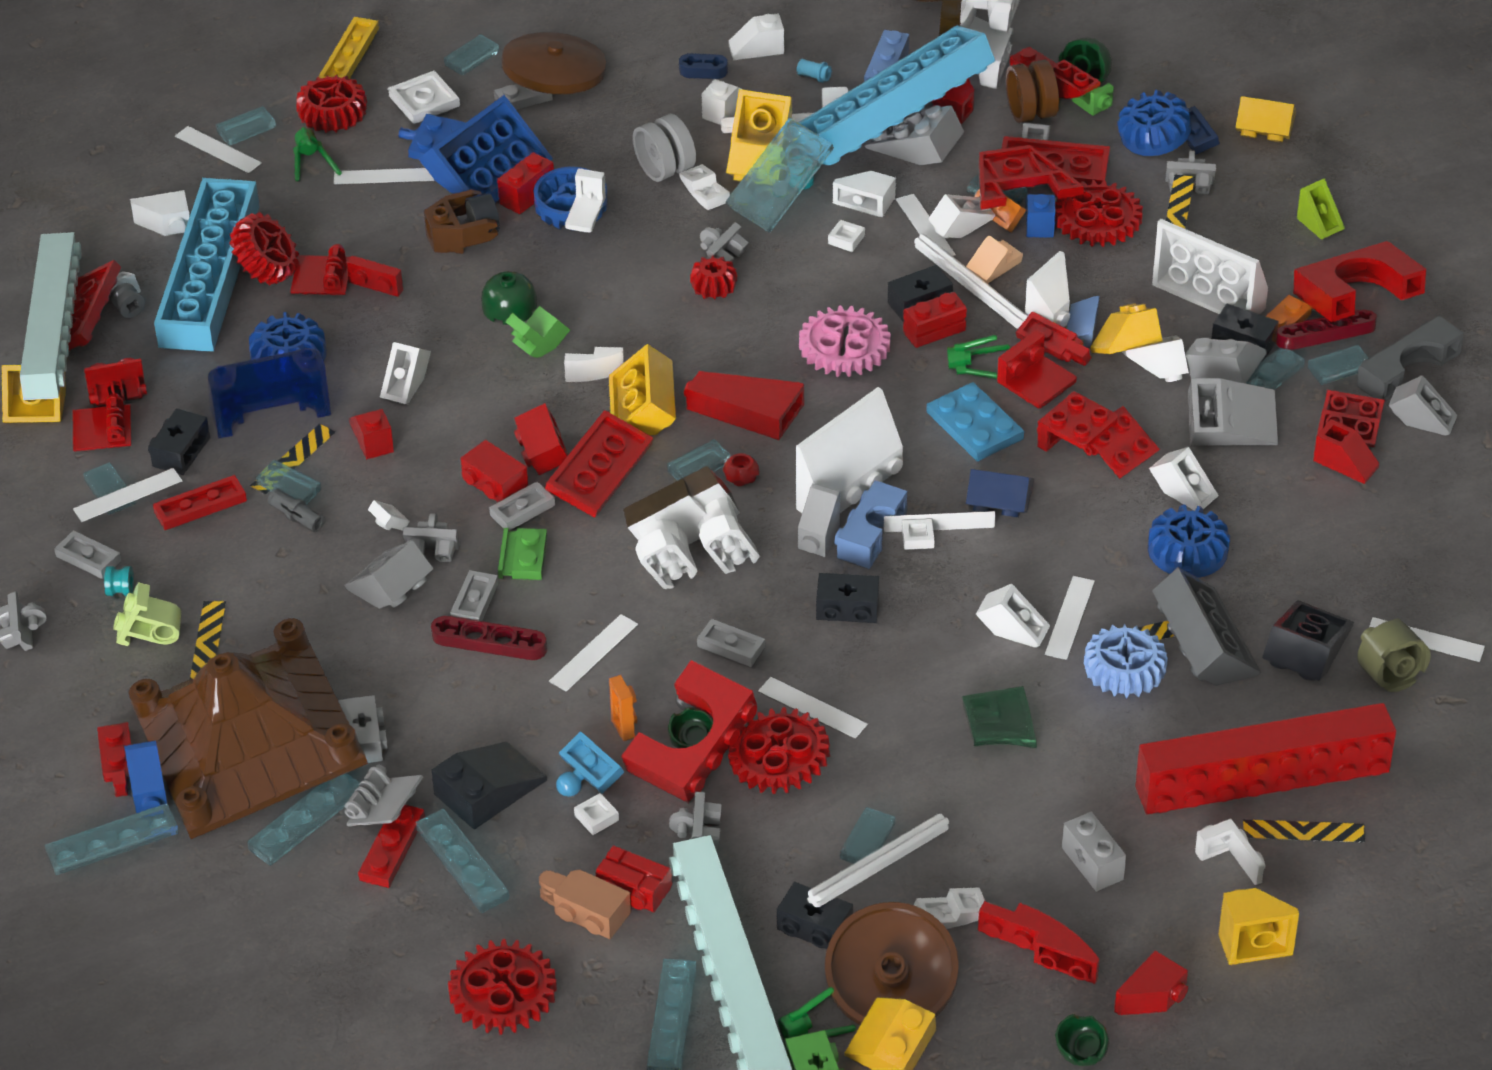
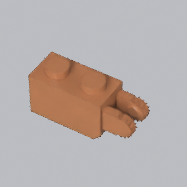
M580 869L571 871L567 877L547 870L539 876V884L541 885L540 897H542L544 902L547 901L548 904L554 906L555 914L564 921L573 922L586 928L593 934H599L611 939L631 913L630 892Z

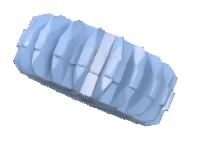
M1124 623L1122 628H1117L1112 624L1109 631L1101 628L1099 635H1093L1090 642L1087 643L1084 665L1087 678L1092 679L1093 686H1101L1102 693L1108 690L1112 691L1114 697L1118 693L1124 694L1127 699L1129 694L1134 693L1139 697L1142 691L1150 693L1153 687H1159L1161 679H1164L1166 674L1168 657L1166 656L1164 644L1159 643L1158 635L1150 636L1149 629L1139 631L1137 625L1134 628H1127Z

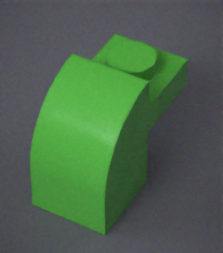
M541 306L536 309L526 323L513 313L506 320V323L514 328L511 334L515 338L512 342L532 357H542L554 350L570 331L568 327Z

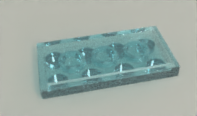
M789 117L725 201L727 206L770 233L834 149L833 144Z

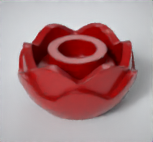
M744 453L731 456L723 466L726 480L736 486L753 483L760 473L756 460Z

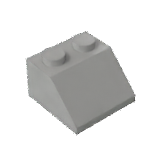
M1197 338L1186 352L1185 357L1191 379L1221 378L1246 383L1267 353L1266 349L1250 342L1235 341L1233 339Z
M411 540L384 551L344 586L351 593L379 609L388 605L394 608L407 599L405 594L410 589L415 590L427 581L425 576L433 570V567L414 541Z

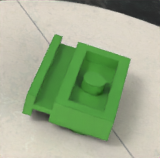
M504 528L498 566L499 579H503V576H512V579L542 580L547 529L517 528V531H509L508 528Z

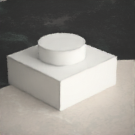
M840 220L828 235V244L853 252L864 238L865 228Z
M374 500L368 509L376 517L375 522L386 530L395 528L403 531V527H406L410 522L390 504Z
M932 519L902 520L904 550L934 548Z
M601 793L574 807L575 817L592 835L619 821V812Z

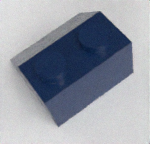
M971 469L966 504L973 505L972 511L989 512L990 508L1002 509L1001 515L1019 518L1020 512L1027 513L1034 478Z

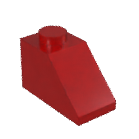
M383 408L349 418V423L366 460L394 452L392 430Z
M1155 950L1116 991L1114 1012L1118 1015L1166 1012L1175 1002L1180 1003L1186 996L1189 988L1186 985L1188 970Z

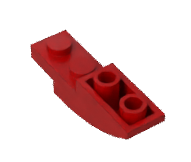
M1030 46L1010 56V66L1023 63L1029 68L1030 63L1045 59L1049 61L1056 77L1059 98L1080 97L1100 86L1099 80L1065 59L1056 63Z
M986 901L983 902L979 909V932L985 933L989 937L999 938L1016 944L1020 948L1034 951V963L1040 964L1047 969H1054L1071 975L1075 979L1096 984L1100 959L1068 927L1051 916L1020 902L1015 912Z

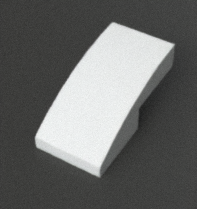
M703 164L679 173L680 179L688 191L705 209L710 210L731 202L730 192L717 183L715 173Z
M595 347L594 354L565 353V381L584 382L608 378L613 371L624 363L623 348Z
M952 888L949 890L947 897L917 898L914 906L929 912L946 929L978 921L979 909L985 899L980 888Z

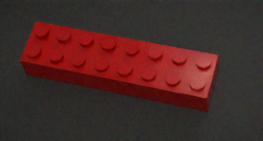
M1379 703L1139 744L1135 787L1147 815L1188 807L1193 808L1217 802H1227L1245 797H1257L1280 791L1286 792L1291 789L1319 786L1326 783L1348 781L1366 776H1378L1390 771L1396 728L1385 704Z

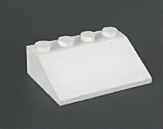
M1163 219L1158 221L1153 286L1220 314L1226 303L1257 314H1261L1266 309L1268 286L1259 260Z
M877 387L796 446V510L801 513L803 512L812 483L840 492L841 513L852 504H856L861 499L863 492L869 490L875 480L883 482L891 475L900 471L903 465V445L881 388Z

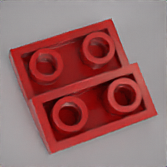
M1327 390L1317 435L1332 419L1357 430L1367 446L1375 447L1385 400Z

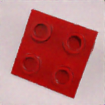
M340 244L331 246L328 252L329 256L299 255L297 257L299 263L294 271L290 294L346 295L349 280L347 261L350 257L346 256L343 246Z
M124 358L117 363H96L89 368H84L90 404H96L97 406L105 405L106 399L109 397V391L115 393L114 390L120 389L123 401H125L123 388H126L128 400L140 399L142 395L147 394L141 358Z
M110 394L106 399V407L73 410V452L132 446L130 404L124 405L123 399L119 394Z
M1124 406L1114 411L1118 415L1117 423L1089 447L1083 449L1088 456L1099 454L1119 479L1160 450Z

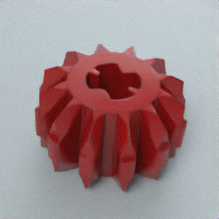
M712 255L710 259L702 257L700 262L694 263L690 274V283H692L695 294H702L703 299L713 297L716 300L717 297L726 298L727 293H734L737 272L732 261H725L724 256L717 259Z

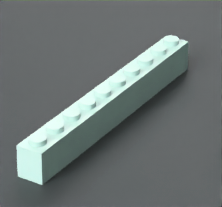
M74 232L41 234L20 370L23 400L59 398L60 387L65 386L64 372L67 371L66 357L69 356L68 342L71 341L70 328H72V314H74V300H76L75 286H78L77 272H80L79 259H81L80 242L75 243Z
M711 835L673 843L674 856L669 857L671 872L673 876L679 877L680 881L677 882L679 897L681 901H687L688 906H685L687 921L689 925H695L696 931L693 933L697 950L703 949L705 955L702 956L704 972L706 976H712L713 981L710 982L714 1001L720 1000L722 1007H719L720 1019L723 1027L729 1026L731 1032L728 1033L729 1046L732 1053H738V1070H792Z

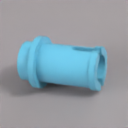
M800 59L797 65V74L815 78L818 82L822 83L830 79L832 68L826 62L820 64Z

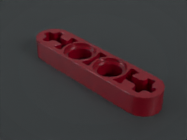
M1361 309L1355 310V315L1334 322H1330L1325 317L1284 325L1277 329L1276 345L1285 350H1295L1369 334L1376 329L1377 315L1373 311Z
M440 616L431 623L432 639L441 646L526 660H538L547 653L546 636L538 630L453 616ZM472 632H478L482 634V636L477 639H470L467 637V635ZM501 637L512 639L506 644L496 642Z

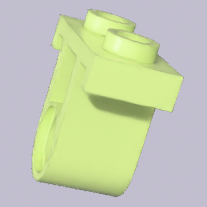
M138 582L134 592L128 593L125 598L123 613L118 612L113 626V629L117 630L116 643L128 646L130 636L164 645L176 642L180 634V608L171 602L150 597V585Z

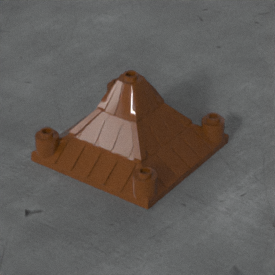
M288 618L279 622L273 631L277 643L268 648H263L249 655L235 652L218 654L208 660L198 671L194 679L175 685L169 690L161 691L157 682L152 679L139 680L130 687L129 698L148 742L156 740L163 777L190 839H194L368 764L355 729L349 724L309 643L303 623L298 619Z

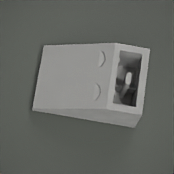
M952 105L945 107L933 106L929 109L909 114L904 118L903 122L888 127L883 131L882 135L869 139L864 146L867 149L918 165L941 163L962 136L964 130Z
M1221 378L1191 379L1188 389L1190 446L1278 445L1275 390Z

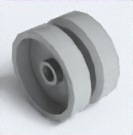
M670 113L656 119L654 123L649 122L634 129L633 146L641 167L652 180L660 182L673 176L675 172L680 173L694 167L696 151L692 137L683 121L676 115Z

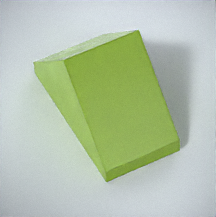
M1325 178L1300 189L1297 219L1320 239L1345 229Z

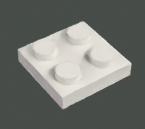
M435 71L388 88L389 97L413 124L423 121L426 114L436 116L460 106L459 97Z

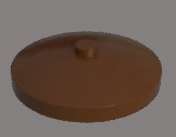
M539 32L523 35L510 41L504 47L502 53V69L512 81L527 89L549 94H573L589 90L603 80L606 70V58L598 47L582 38L563 33Z
M883 902L858 910L837 928L829 942L825 956L828 988H834V993L831 996L844 1015L858 1025L862 1024L876 998L906 999L934 1013L935 1017H937L950 1002L958 981V955L950 933L932 914L907 903Z

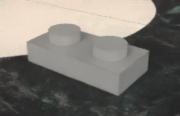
M519 84L508 85L494 90L495 100L505 95L516 110L553 100L552 94L530 90Z
M535 482L489 507L490 516L502 528H508L510 531L554 507L555 498L540 483Z
M74 530L54 548L56 557L101 579L105 576L107 566L116 567L121 562L120 552Z
M469 570L450 612L451 616L482 621L499 584L498 575Z
M711 619L697 637V647L752 667L765 649V639Z

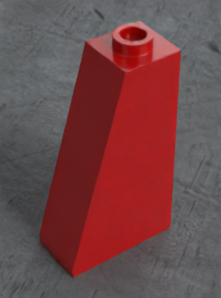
M699 371L692 381L689 380L687 382L684 396L686 397L687 410L780 440L804 406V384L793 381Z

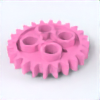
M841 305L838 307V311H833V309L828 307L826 314L817 311V318L809 316V323H803V330L799 331V350H801L802 358L807 357L808 365L815 363V370L824 367L825 374L833 370L836 371L837 377L840 376L841 372H846L847 376L851 377L852 371L862 375V369L865 368L868 371H873V364L880 366L881 359H887V352H890V332H888V325L882 324V318L874 319V312L865 315L864 308L856 312L853 306H850L848 311L844 310ZM849 326L845 342V352L844 355L841 356V348L843 347L845 327Z

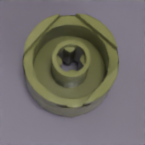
M1397 618L1384 622L1375 628L1369 627L1361 634L1362 643L1357 654L1358 664L1379 686L1387 691L1399 692L1409 688L1417 681L1414 677L1421 670L1424 673L1428 668L1431 658L1430 649L1401 619Z

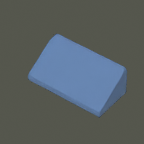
M1099 296L1073 303L1070 306V319L1066 329L1076 333L1078 338L1083 341V346L1091 347L1093 343L1099 310Z

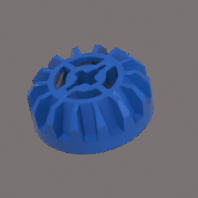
M1155 90L1153 96H1146L1145 92L1141 93L1140 100L1138 101L1134 98L1130 99L1127 106L1121 109L1119 113L1120 119L1117 121L1123 145L1129 151L1142 156H1158L1177 149L1187 140L1192 127L1189 110L1186 107L1185 101L1170 92L1163 96L1159 90Z
M562 167L544 174L534 186L535 211L541 216V220L548 225L553 223L554 227L561 230L576 198V172L578 168L589 169ZM605 183V195H606V198H605V200H604V203H603V205H602V208H601V210H600V213H599V215H598V218H597L596 222L602 217V214L607 210V185H606V183Z
M283 312V318L276 319L271 315L267 319V324L261 321L255 327V331L249 336V351L253 367L262 375L272 379L293 380L305 377L316 371L326 358L327 350L323 329L318 327L316 321L311 318L306 319L300 313H297L294 318H290L287 312Z
M1186 505L1179 506L1178 512L1170 508L1152 522V528L1149 529L1148 537L1149 556L1158 568L1168 574H1171L1179 567L1197 578L1208 576L1218 571L1227 560L1230 543L1228 527L1221 519L1218 520V516L1214 512L1210 511L1206 515L1203 514L1201 506H1197L1195 511H1187ZM1170 532H1176V538ZM1203 534L1209 535V537L1203 541Z

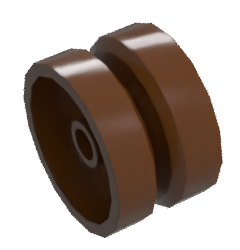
M1046 59L1030 63L1029 68L1023 63L1009 66L1006 71V93L1015 121L1018 123L1032 121L1036 115L1040 119L1057 116L1059 93L1056 77L1050 62Z

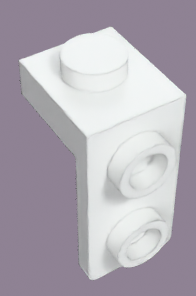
M578 168L575 175L576 198L565 222V228L592 232L606 198L605 172Z
M1232 819L1216 825H1208L1202 830L1197 831L1195 853L1201 861L1230 851L1255 885L1262 883L1263 871L1265 869L1264 858L1260 852L1253 849L1248 842L1246 833L1242 829H1238Z

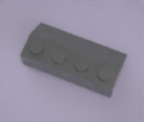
M1177 567L1152 590L1158 601L1156 603L1157 608L1166 616L1169 622L1167 627L1180 642L1179 650L1190 661L1192 665L1190 670L1198 680H1206L1218 686L1256 677L1261 673L1215 587Z

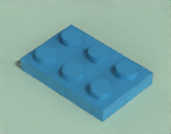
M974 382L927 403L926 412L977 462L1024 439V430Z

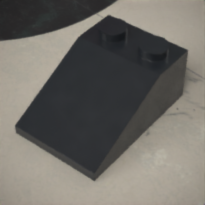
M1297 600L1272 626L1262 658L1270 661V664L1276 668H1288L1298 672L1299 676L1304 679L1320 681L1331 667L1354 622Z
M508 742L455 753L431 769L434 795L474 830L547 781V776Z

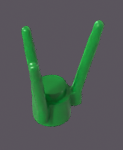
M302 127L294 137L296 146L293 148L295 154V181H300L301 154L312 155L316 150L321 153L331 168L340 176L342 171L324 149L321 141H317L315 133L309 128Z
M996 335L966 343L954 344V347H947L949 369H956L957 375L969 374L997 379L996 372L966 368V365H971L972 355L1008 350L1010 345L970 349L997 340Z
M829 987L799 1009L777 1020L785 1040L810 1034L808 1030L812 1028V1023L806 1012L834 993L833 987ZM842 1026L825 1030L827 1037L853 1032L856 1030V1026Z

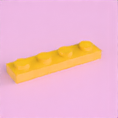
M354 17L318 77L325 78L326 75L334 77L338 74L340 78L348 76L350 79L379 30L378 21Z

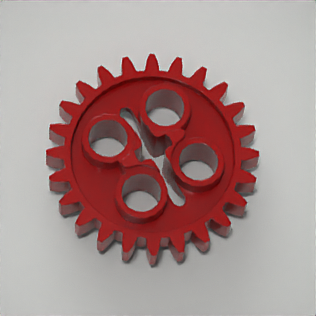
M1092 180L1091 185H1087L1082 181L1081 184L1084 186L1083 195L1059 198L1055 202L1056 227L1062 228L1063 235L1070 233V240L1080 238L1079 244L1090 241V246L1093 247L1096 242H1099L1102 247H1105V242H1110L1115 246L1117 239L1121 242H1126V236L1134 237V231H1139V226L1142 224L1143 206L1140 205V199L1134 198V192L1126 193L1127 187L1125 186L1117 189V183L1107 186L1106 180H1103L1101 185H1097L1095 180Z
M786 707L781 709L780 714H776L773 708H770L768 716L757 712L758 719L756 721L752 719L750 722H747L748 726H744L741 729L737 742L728 748V758L733 774L738 775L740 783L747 781L749 789L758 784L760 793H763L767 787H771L772 794H776L780 787H783L785 793H789V786L791 785L801 789L800 782L803 780L811 784V774L820 776V767H827V757H830L829 737L826 735L825 726H820L819 719L811 720L809 712L804 713L800 717L797 708L791 714H787Z
M502 939L500 946H495L494 942L490 940L487 949L478 944L476 945L477 953L475 955L466 951L465 961L457 960V970L450 971L451 980L448 981L450 1004H454V1013L462 1015L463 1023L472 1020L473 1029H477L482 1024L485 1025L486 1033H489L493 1027H498L500 1035L503 1034L505 1027H510L511 1031L516 1033L518 1024H522L528 1029L530 1028L529 1019L540 1022V1012L549 1013V1003L555 1002L554 992H557L555 969L551 968L550 959H543L541 950L532 954V944L526 945L523 949L520 948L519 940H516L512 946H507L506 939Z

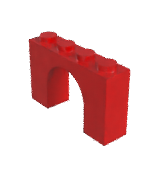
M1385 241L1294 269L1293 294L1327 320L1334 322L1355 315L1356 290L1347 283L1369 282L1378 284L1400 300H1405L1425 293L1426 268L1389 241Z
M692 660L675 681L674 686L679 700L705 711L713 718L712 728L708 735L691 747L671 748L638 732L621 756L627 772L687 803L694 797L695 792L702 791L706 778L712 770L714 771L720 766L724 753L729 746H733L737 742L741 729L746 722H750L754 718L758 707L752 690Z

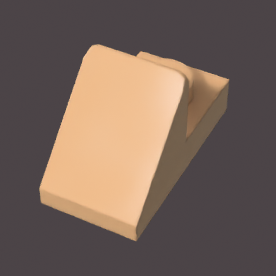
M988 236L966 267L989 284L1021 263L1023 253L1004 240L998 242L991 236Z

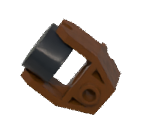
M471 189L447 195L424 210L426 236L434 252H456L462 254L465 247L491 241L498 235L500 230L497 208L489 192L481 194L480 191ZM467 214L469 223L460 225L457 217Z

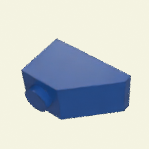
M1027 194L1025 198L1026 237L1054 238L1055 195Z
M156 740L124 746L137 816L167 811L168 804Z

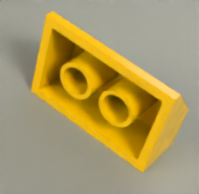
M647 344L609 375L610 413L648 435H657L665 427H669L676 420L672 360Z

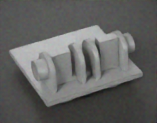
M376 765L371 767L364 780L360 782L359 787L356 788L349 801L345 804V814L350 817L346 825L393 823L400 816L401 809L408 799L415 794L416 787L423 779V776L388 778L386 775L387 770L384 766Z

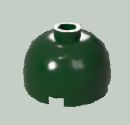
M1083 37L1069 42L1060 53L1058 62L1065 59L1099 80L1100 84L1108 78L1112 68V58L1107 47L1099 40L1090 37Z
M506 271L493 275L486 282L482 291L481 303L483 314L493 322H495L494 318L503 320V325H508L506 320L512 313L523 322L528 320L532 316V311L537 309V296L532 282L525 275L518 272Z

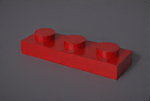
M232 475L154 503L153 510L163 529L168 530L246 502L247 497L237 477Z
M404 805L400 816L393 823H383L358 872L359 881L390 888L425 819L424 809Z

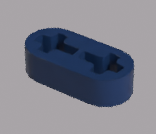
M685 54L679 58V73L686 78L721 79L728 74V60L726 57L718 54Z

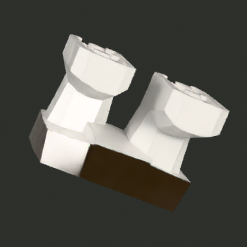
M942 0L939 36L957 25L985 33L995 62L988 65L984 72L979 73V82L984 87L998 89L1011 53L1012 45L1009 40L1011 35H1013L1014 29L1010 28L1020 0ZM977 9L988 10L989 22L976 17Z
M708 466L623 508L627 528L638 540L635 550L640 563L663 589L674 588L671 580L681 578L685 572L688 573L690 578L696 575L698 570L691 556L689 544L701 539L705 550L725 574L736 571L734 564H742L748 557H750L753 564L760 557L754 543L738 523L737 515L740 512L732 493Z

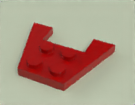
M1031 145L979 152L980 210L1006 206L1007 198L1003 191L1014 188L1048 184L1057 199L1083 195L1084 186Z

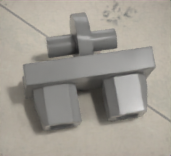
M1189 151V158H1178V162L1167 161L1165 182H1168L1171 192L1175 174L1195 177V192L1198 194H1209L1211 185H1214L1216 164H1207L1205 159H1195V151Z
M734 222L722 236V230L719 228H705L700 233L702 241L700 245L704 250L709 248L706 259H710L712 255L717 259L724 256L725 261L733 262L734 257L726 252L727 250L740 257L749 244L748 241L739 235L742 226Z
M430 513L428 522L418 521L417 528L403 527L405 543L413 540L423 555L425 554V548L435 549V559L440 562H451L454 551L459 550L460 540H458L457 529H448V523L438 522V517L435 513Z
M12 592L7 595L8 604L0 607V624L3 627L0 630V643L5 649L19 644L24 651L33 649L32 630H36L38 626L46 621V612L44 608L33 602L28 603L27 606L21 604L17 592Z
M695 792L692 814L689 813L687 808H680L679 812L670 816L669 828L677 833L679 838H685L689 833H691V839L711 835L715 849H718L720 828L705 827L703 824H720L722 804L704 802L705 792Z

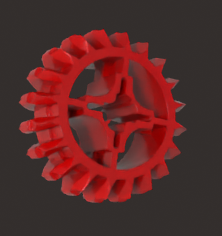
M336 74L334 77H329L328 75L325 78L316 77V81H308L307 85L301 86V91L297 93L296 110L301 123H306L307 128L314 127L315 131L321 129L325 133L329 130H334L337 133L339 129L347 131L348 126L355 127L356 122L362 121L363 115L366 114L367 95H365L362 85L357 84L356 79L349 80L348 76L340 78Z
M258 212L257 214L251 213L246 215L235 224L233 231L229 234L232 239L229 244L234 248L231 253L238 258L236 263H241L244 267L243 272L248 271L252 279L257 277L260 283L266 282L268 285L283 282L293 274L299 263L297 259L299 252L295 250L297 244L291 240L292 234H288L285 231V226H280L277 219L272 220L269 214L263 216L262 213Z

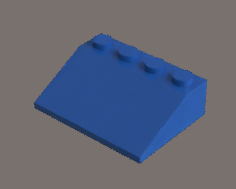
M503 95L432 147L419 160L433 179L450 193L455 194L471 189L480 191L481 194L489 192L494 202H497L499 200L497 182L499 177L533 152L550 161L553 158L507 97Z

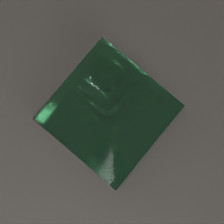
M1024 686L962 696L963 707L974 747L1004 744L1037 748L1035 731Z

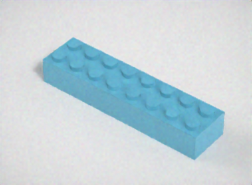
M957 25L790 127L800 155L825 165L835 164L846 153L861 148L862 144L867 140L882 135L883 131L888 127L903 122L904 118L909 114L924 109L925 104L942 98L946 91L963 85L967 78L984 72L988 65L995 62L985 33Z
M202 178L154 322L158 348L214 352L241 263H236L238 260L237 256L231 253L234 248L229 244L232 240L229 234L233 231V227L239 220L251 213L257 214L259 199L256 181Z

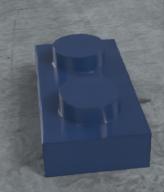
M1192 106L1188 108L1192 127L1186 143L1192 151H1195V155L1219 145L1217 134L1197 107Z

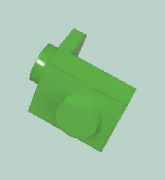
M1108 83L1100 88L1097 87L1080 97L1072 98V102L1094 116L1112 106L1114 86Z

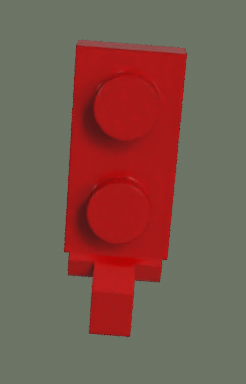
M1034 312L1029 314L1015 332L1017 338L1022 340L1037 329L1045 334V352L1062 361L1064 360L1069 363L1072 359L1074 362L1086 366L1092 359L1089 352L1090 349L1083 346V341L1078 338L1076 333Z
M125 722L97 727L104 781H113L116 797L127 796V779L130 777L124 746L132 745L129 724Z

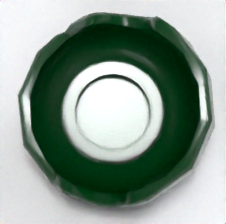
M687 707L678 714L673 713L668 724L671 743L676 748H687L696 745L710 732L713 718L703 710Z
M1070 1014L1058 1024L1055 1033L1059 1052L1066 1061L1077 1066L1095 1065L1106 1056L1110 1044L1106 1027L1091 1015L1085 1017Z

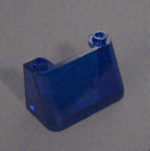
M305 348L218 366L208 374L210 410L219 439L233 436L232 427L236 422L238 424L244 423L243 413L298 402L300 412L306 411V407L315 410L317 418L331 415L325 363L322 354L316 349Z

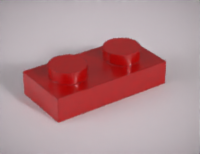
M353 255L347 261L349 283L399 297L402 293L401 269Z

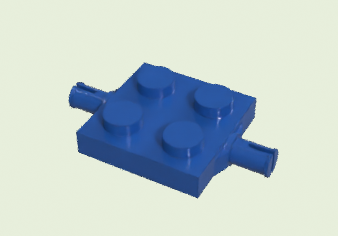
M426 114L420 127L416 130L401 127L398 137L412 140L408 149L409 158L419 160L427 151L466 122Z

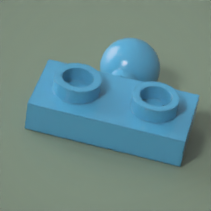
M580 731L559 752L561 758L574 771L561 774L557 779L556 787L561 795L574 796L579 793L581 781L585 779L603 794L624 771L619 764Z

